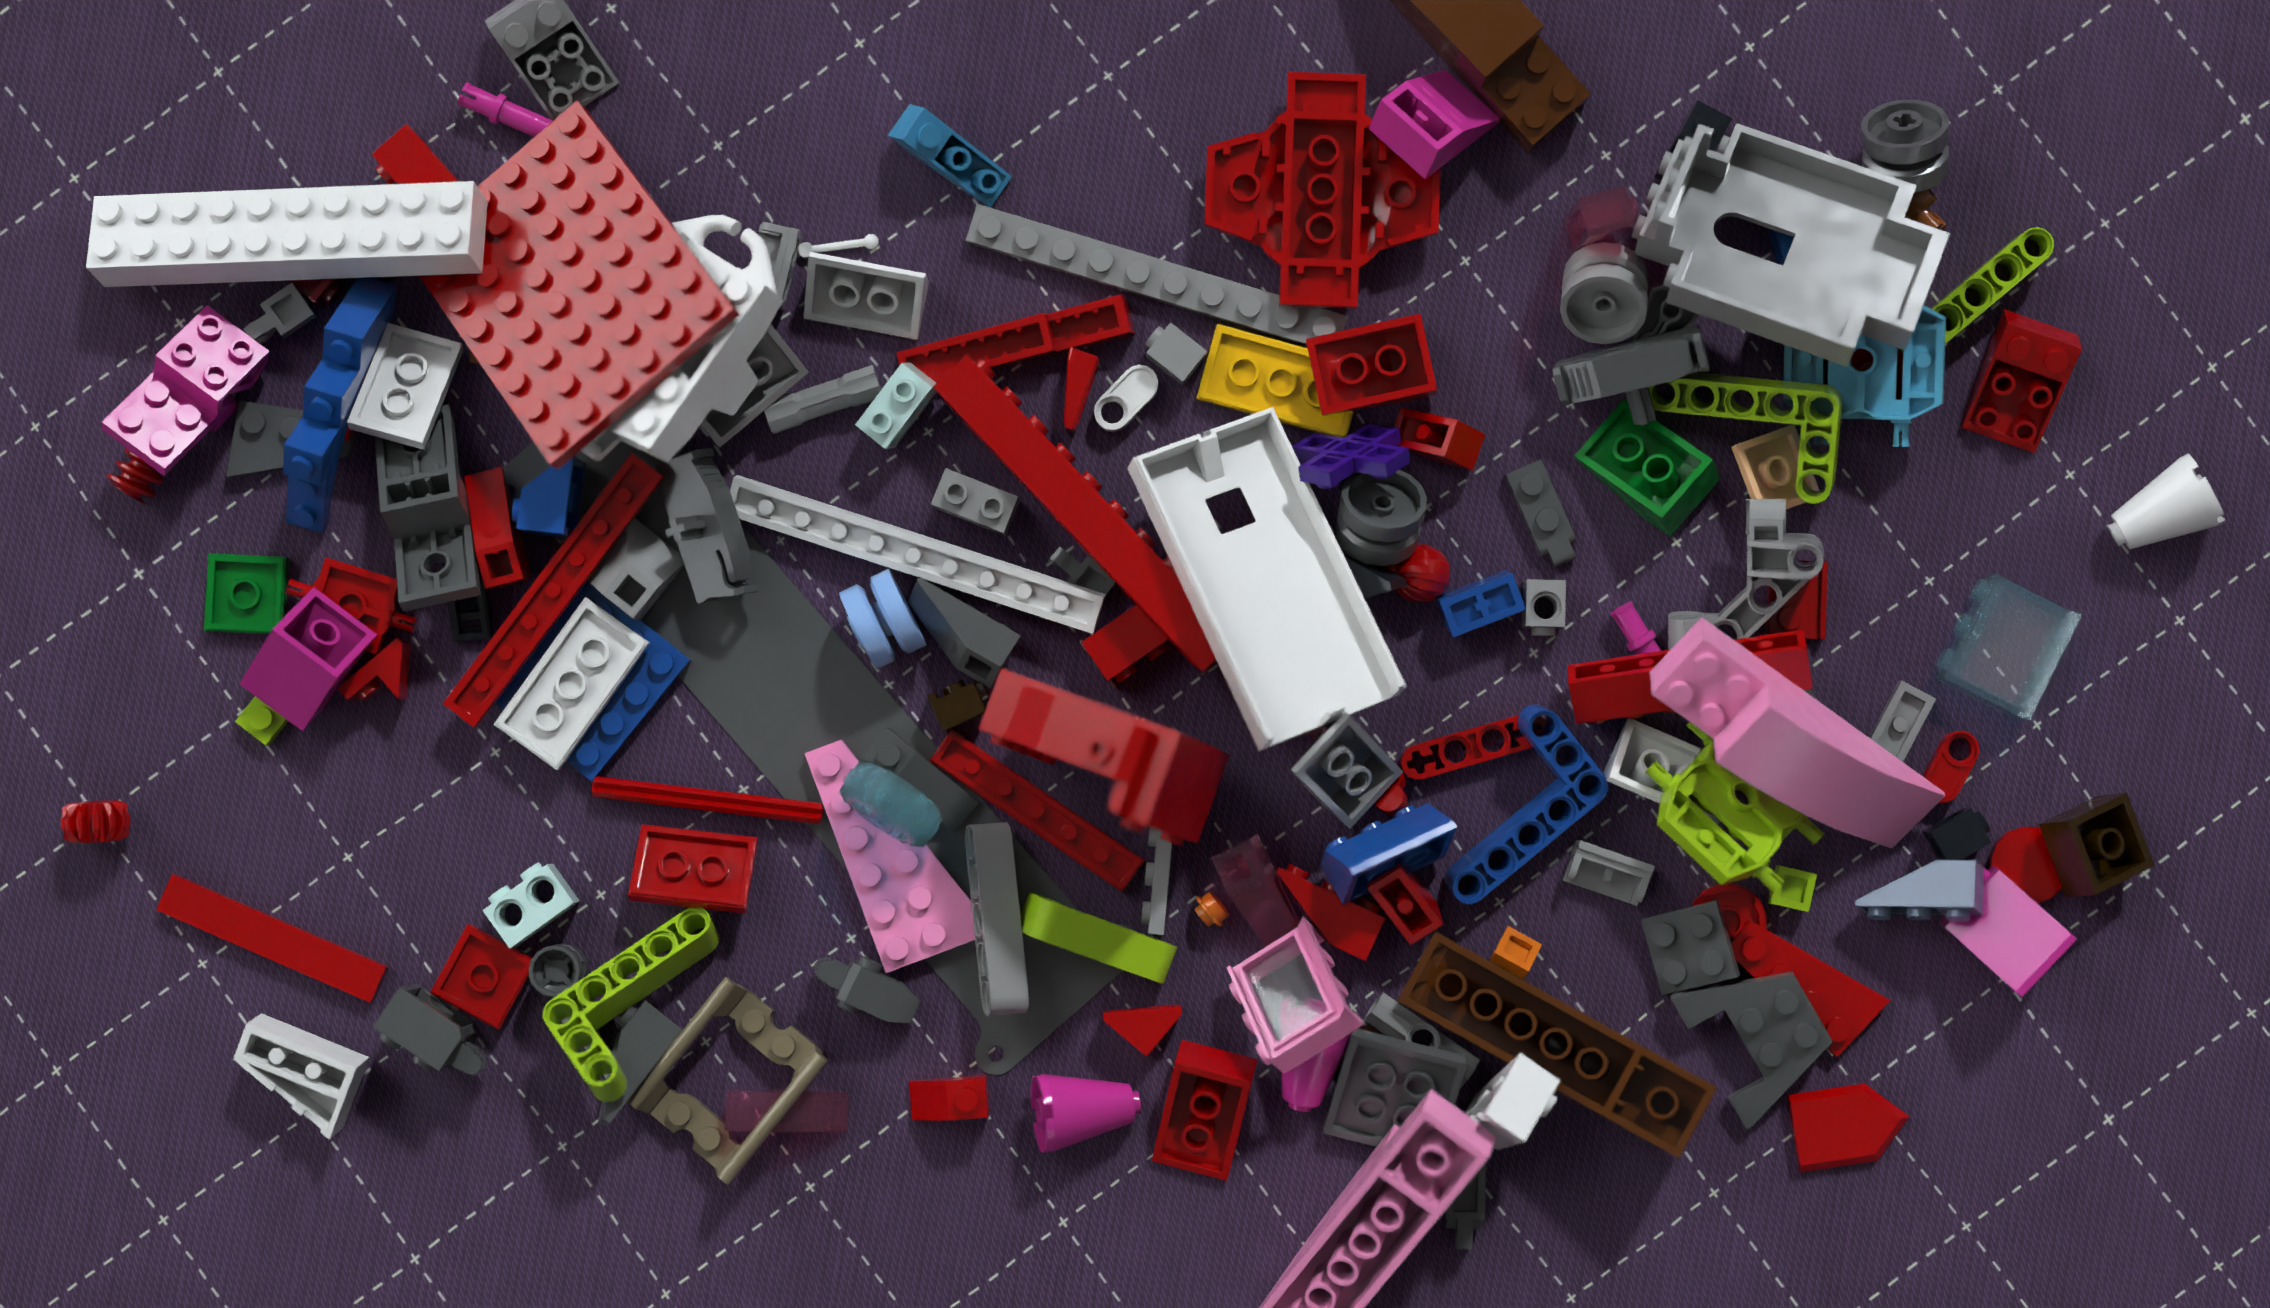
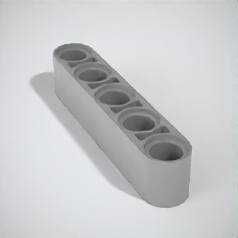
M1008 822L967 825L965 847L982 1008L987 1017L1026 1013L1029 1005V994L1011 829Z

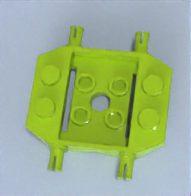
M1689 722L1686 726L1703 741L1705 746L1680 774L1677 773L1675 776H1672L1656 760L1644 772L1664 792L1660 799L1657 825L1721 885L1746 879L1752 875L1754 878L1757 877L1772 893L1776 892L1785 881L1767 865L1771 861L1769 858L1779 848L1782 841L1793 829H1797L1812 845L1817 843L1825 833L1809 820L1805 814L1771 797L1717 763L1714 738ZM1735 790H1739L1746 795L1748 805L1741 803L1736 798ZM1691 794L1694 795L1699 800L1700 806L1705 811L1713 813L1726 827H1728V831L1732 837H1734L1737 840H1741L1749 847L1748 851L1746 852L1737 842H1735L1720 826H1718L1703 810H1701L1689 798V796Z

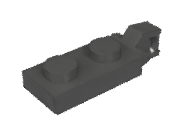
M1486 1161L1444 1211L1446 1228H1455L1454 1247L1456 1249L1472 1250L1473 1229H1482V1220H1485Z

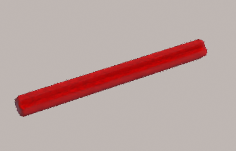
M600 776L595 777L592 782V796L597 798L819 824L823 819V804Z

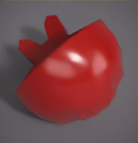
M1426 544L1418 545L1413 554L1404 561L1384 566L1406 579L1408 586L1395 591L1405 600L1414 603L1433 601L1444 594L1450 584L1451 569L1449 562L1442 552Z

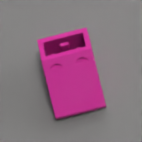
M1442 70L1407 80L1382 98L1369 130L1426 179L1500 123L1501 118L1447 70Z

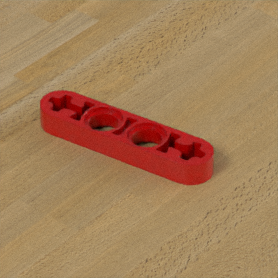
M1518 714L1411 745L1401 753L1399 762L1401 770L1407 777L1419 780L1533 747L1524 736L1515 737L1514 740L1518 745L1511 747L1510 734L1505 728V724H1512L1511 731L1518 730ZM1542 716L1537 717L1533 721V724H1539L1540 731L1535 733L1542 732L1546 727L1547 723ZM1489 729L1498 730L1503 737L1502 747L1495 752L1487 751L1482 745V736ZM1452 740L1461 741L1466 748L1465 757L1457 763L1450 762L1444 755L1446 744ZM1437 744V757L1443 765L1442 768L1436 769V761L1425 763L1421 773H1417L1415 768H1408L1407 761L1412 760V752L1418 751L1420 756H1428L1433 754L1429 747Z

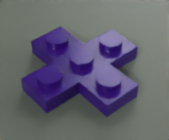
M1366 424L1345 438L1313 433L1292 446L1299 463H1304L1298 467L1300 482L1317 484V487L1322 489L1334 488L1340 485V481L1353 473L1370 474L1375 479H1387L1393 477L1396 471L1410 463L1409 449L1397 446L1401 443L1399 428L1375 424Z

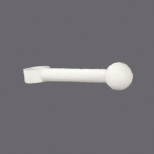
M868 234L864 239L813 246L808 242H803L799 245L798 252L801 257L808 259L810 252L819 253L863 246L868 249H874L878 246L879 240L876 235Z

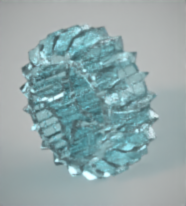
M858 762L843 780L844 784L839 791L844 802L849 804V807L855 810L859 816L866 819L869 824L874 825L892 838H896L910 846L924 847L938 831V826L943 819L939 808L924 793L917 790L914 785L909 784L902 777L896 776L890 770L887 771L881 766L870 762Z

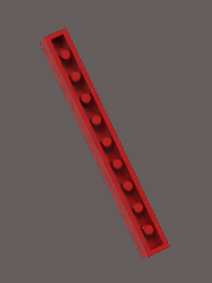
M967 354L933 386L936 394L1187 660L1204 675L1217 660L1169 557L1167 556L1162 560L1152 550L1156 546L1153 539L1142 528L1135 532L1125 521L1129 517L1128 513L1117 501L1113 499L1108 503L1098 493L1102 486L1088 471L1081 475L1072 465L1076 460L1063 444L1059 443L1055 447L1045 437L1049 430L1034 414L1029 419L1018 408L1022 402L1007 386L1001 390L991 380L996 376L992 369L981 358L974 362Z

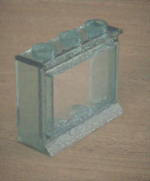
M1998 573L1990 574L1985 579L1980 578L1975 584L1970 595L1974 602L1968 614L1965 612L1961 614L1953 629V633L1957 635L1951 649L1946 647L1936 663V668L1940 670L1936 680L2018 721L2031 720L2082 615L2069 611L2001 577Z

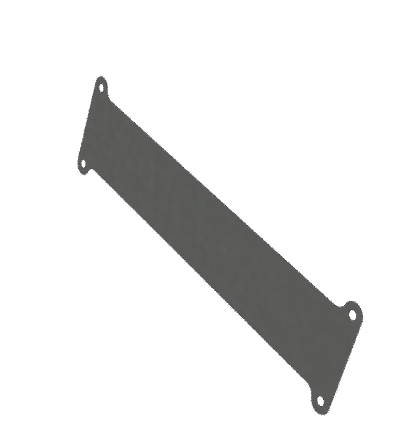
M534 441L503 467L507 484L512 485L515 489V495L511 498L512 503L515 498H520L523 487L551 466ZM622 441L600 461H594L583 452H578L575 457L586 463L579 522L631 453L636 454L655 470V467L664 463V461ZM677 452L672 459L681 456V454ZM661 482L635 518L680 553L674 536L667 537L665 532L666 529L671 527L665 508L663 484ZM742 524L752 560L751 579L745 581L749 585L757 584L758 592L727 596L718 601L697 604L684 565L641 620L692 660L679 676L690 691L784 799L823 804L804 753L843 740L874 781L890 798L903 817L971 899L965 847L966 827L971 824L1001 822L973 790L940 769L979 802L954 833L862 758L886 727L892 729L928 760L931 759L937 748ZM558 538L562 543H564L566 540L563 538ZM824 808L821 823L806 824L847 870ZM1012 835L1020 914L1029 891L1078 910ZM1118 924V925H1120V926H1123V927L1132 929L1131 927H1129V926H1127V925ZM1022 932L1029 994L1028 1010L1026 1013L987 1017L984 1014L981 1002L975 940L925 958V961L977 1019L981 1035L975 1047V1060L984 1072L991 1075H1001L1012 1069L1123 970L1038 940ZM999 1046L1003 1049L1004 1056L1000 1061H992L989 1058L988 1052L991 1047Z

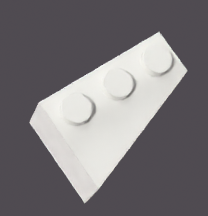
M261 1013L246 1023L233 1060L270 1091L275 1090L293 1105L291 1108L300 1116L304 1114L322 1129L320 1132L330 1140L345 1125L370 1057Z
M1520 1053L1475 1094L1465 1114L1496 1136L1493 1148L1496 1150L1523 1143L1529 1136L1539 1116L1545 1117L1555 1104L1557 1097L1553 1095V1092L1560 1080Z

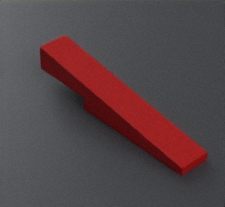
M1122 294L1049 314L1040 313L896 352L899 366L901 363H912L937 383L967 354L974 362L981 358L994 370L1070 351V347L1079 349L1135 335L1127 299Z

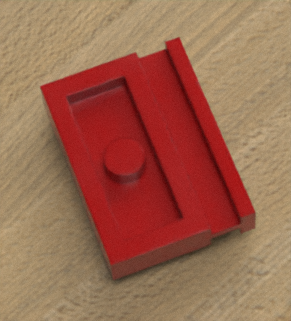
M1823 561L1820 572L1808 580L1767 620V635L1804 629L1805 639H1826L1828 561ZM1768 586L1767 604L1773 602L1777 597L1775 590Z

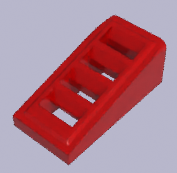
M1070 347L1068 352L1063 422L1065 431L1071 434L1076 433L1100 365L1098 356Z

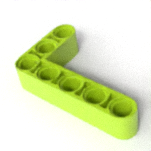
M2039 227L2030 228L2015 237L1931 308L1938 313L1946 314L1951 321L1950 330L1946 331L1945 344L2049 258L2053 253L2054 239L2047 230ZM2026 239L2034 240L2038 244L2039 254L2037 257L2031 256L2026 252L2024 247ZM1997 263L2003 264L2008 268L2010 273L2008 281H2001L1997 278L1995 274V265ZM1967 288L1975 289L1979 293V306H1972L1966 301L1965 291ZM1898 348L1899 351L1903 354V349Z
M1697 372L1666 382L1673 386L1675 390V397L1672 399H1664L1659 396L1656 389L1657 385L1649 386L1654 409L1661 412L1801 425L1796 492L1803 501L1811 504L1820 503L1830 495L1836 478L1843 407L1842 396L1833 386ZM1698 386L1709 387L1714 393V401L1710 403L1701 402L1695 395V389ZM1737 390L1750 392L1754 400L1753 405L1747 407L1740 406L1734 399V392ZM1781 393L1787 394L1793 401V408L1790 410H1780L1775 406L1773 397ZM1818 397L1827 398L1833 405V411L1829 414L1818 413L1813 407V400ZM1814 436L1824 437L1828 441L1830 449L1826 452H1816L1809 445V439ZM1813 474L1819 475L1824 479L1826 487L1818 491L1812 490L1807 486L1805 478Z
M688 908L551 999L545 1005L543 1019L547 1027L598 1100L613 1102L619 1099L625 1093L627 1079L596 1030L697 963L717 947L719 934L709 913L703 908ZM704 928L700 933L692 935L695 930ZM671 950L668 955L659 957L662 952ZM638 972L635 977L626 979L630 974ZM604 995L601 1000L593 1002L597 996ZM571 1017L567 1023L559 1025L563 1019ZM591 1045L587 1051L579 1053L584 1046ZM612 1073L607 1080L598 1082L603 1075Z

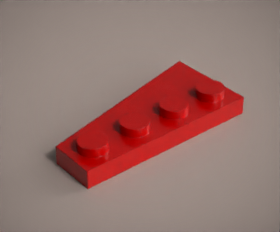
M1750 920L1730 939L1736 962L1752 978L1793 971L1832 1039V1043L1827 1047V1050L1836 1057L1847 1048L1891 1001Z

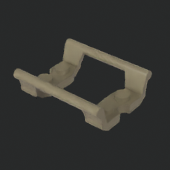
M725 976L627 1102L637 1110L650 1113L674 1134L680 1130L690 1131L694 1136V1146L692 1149L715 1167L717 1177L729 1185L825 1066L828 1059L822 1055L823 1051L793 1025L784 1030L777 1028L773 1022L775 1010L749 989ZM729 1015L735 1020L736 1029L745 1040L772 1062L778 1065H789L795 1070L792 1082L742 1144H738L732 1138V1132L727 1123L696 1097L690 1094H679L668 1087L663 1081V1078L712 1017Z

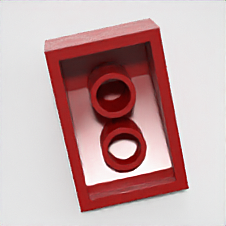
M1421 313L1306 339L1322 416L1398 404L1438 395Z
M1181 1040L1152 1162L1227 1181L1258 1059Z

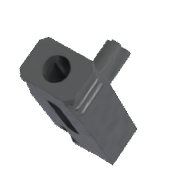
M1695 325L1560 359L1552 370L1562 406L1626 392L1634 425H1644L1657 419L1649 386L1670 382L1694 372L1709 371L1710 368L1700 326Z
M713 448L690 451L671 459L669 463L664 462L655 467L659 473L665 476L662 481L663 493L671 527L666 529L665 532L667 537L674 536L675 542L678 544L697 604L718 601L727 596H738L759 591L757 584L749 585L745 581L751 579L752 575L751 554L729 487L712 460V457L715 456Z

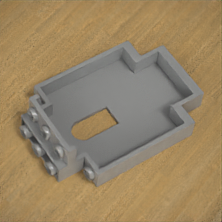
M1736 123L1731 137L1723 136L1717 152L1709 150L1714 129L1701 124L1698 125L1693 138L1686 136L1684 141L1679 139L1673 153L1665 152L1658 174L1664 176L1660 185L1652 184L1645 205L1650 207L1647 217L1639 215L1632 238L1638 239L1635 255L1669 266L1663 286L1669 287L1666 303L1846 367L1860 334L1906 350L1950 235L1948 232L1905 218L1917 185ZM1737 217L1792 236L1794 239L1782 266L1720 243L1714 235L1713 228L1715 224L1722 218Z

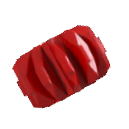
M118 800L69 803L62 808V818H60L63 838L69 843L84 844L120 841L129 836V826H131L128 804Z

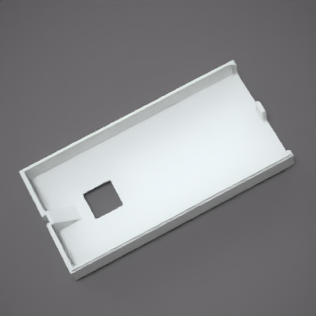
M1273 407L1134 457L1127 468L1259 751L1336 721L1345 711L1351 715L1396 697L1406 688V684L1310 484L1300 482L1298 469L1300 463ZM1235 488H1240L1255 522L1221 534L1205 500Z

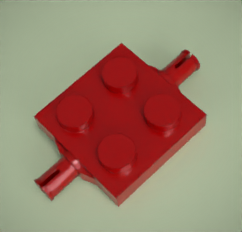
M325 557L320 576L313 585L290 579L288 585L302 589V591L286 588V595L302 599L315 587L375 632L377 636L366 650L373 654L381 652L385 636L391 627L414 633L416 627L402 623V621L418 624V617L397 612V579Z

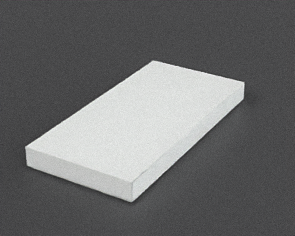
M585 597L493 725L554 769L560 770L650 645V642L592 600Z

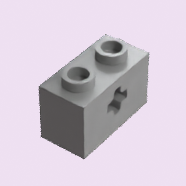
M945 468L931 505L937 510L1006 537L1020 500L1016 495Z

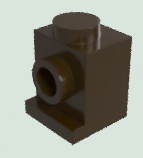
M964 680L953 683L942 689L945 696L938 698L934 692L927 695L945 732L984 714L986 711L985 703L990 700L984 685L978 681L966 685Z

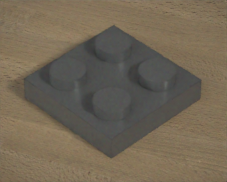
M1719 899L1641 919L1662 995L1740 976Z

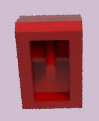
M1181 1004L1103 1011L1104 1022L1146 1057L1182 1015Z

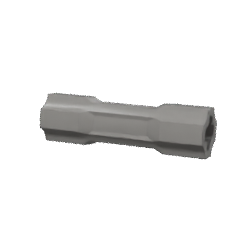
M873 365L846 373L840 378L795 393L783 394L767 407L764 412L771 432L775 434L826 414L872 402L881 391L875 369Z

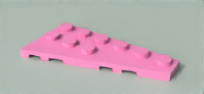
M839 740L804 753L885 972H891L975 940L971 899L903 817L890 798L874 781L844 741Z

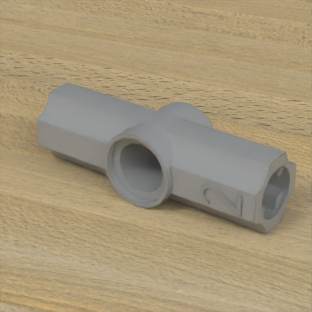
M1384 992L1374 1001L1363 1019L1384 1035L1411 1042L1412 1036L1417 1030L1426 1029L1432 1036L1429 1047L1468 1056V1063L1461 1087L1468 1081L1480 1061L1476 1056Z

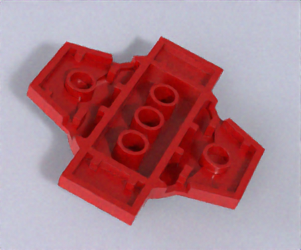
M1288 72L1286 111L1279 115L1266 131L1250 133L1207 146L1204 226L1261 247L1264 253L1280 267L1279 306L1357 309L1359 270L1367 265L1379 251L1437 235L1439 232L1441 168L1424 179L1369 130L1372 119L1365 114L1366 74Z

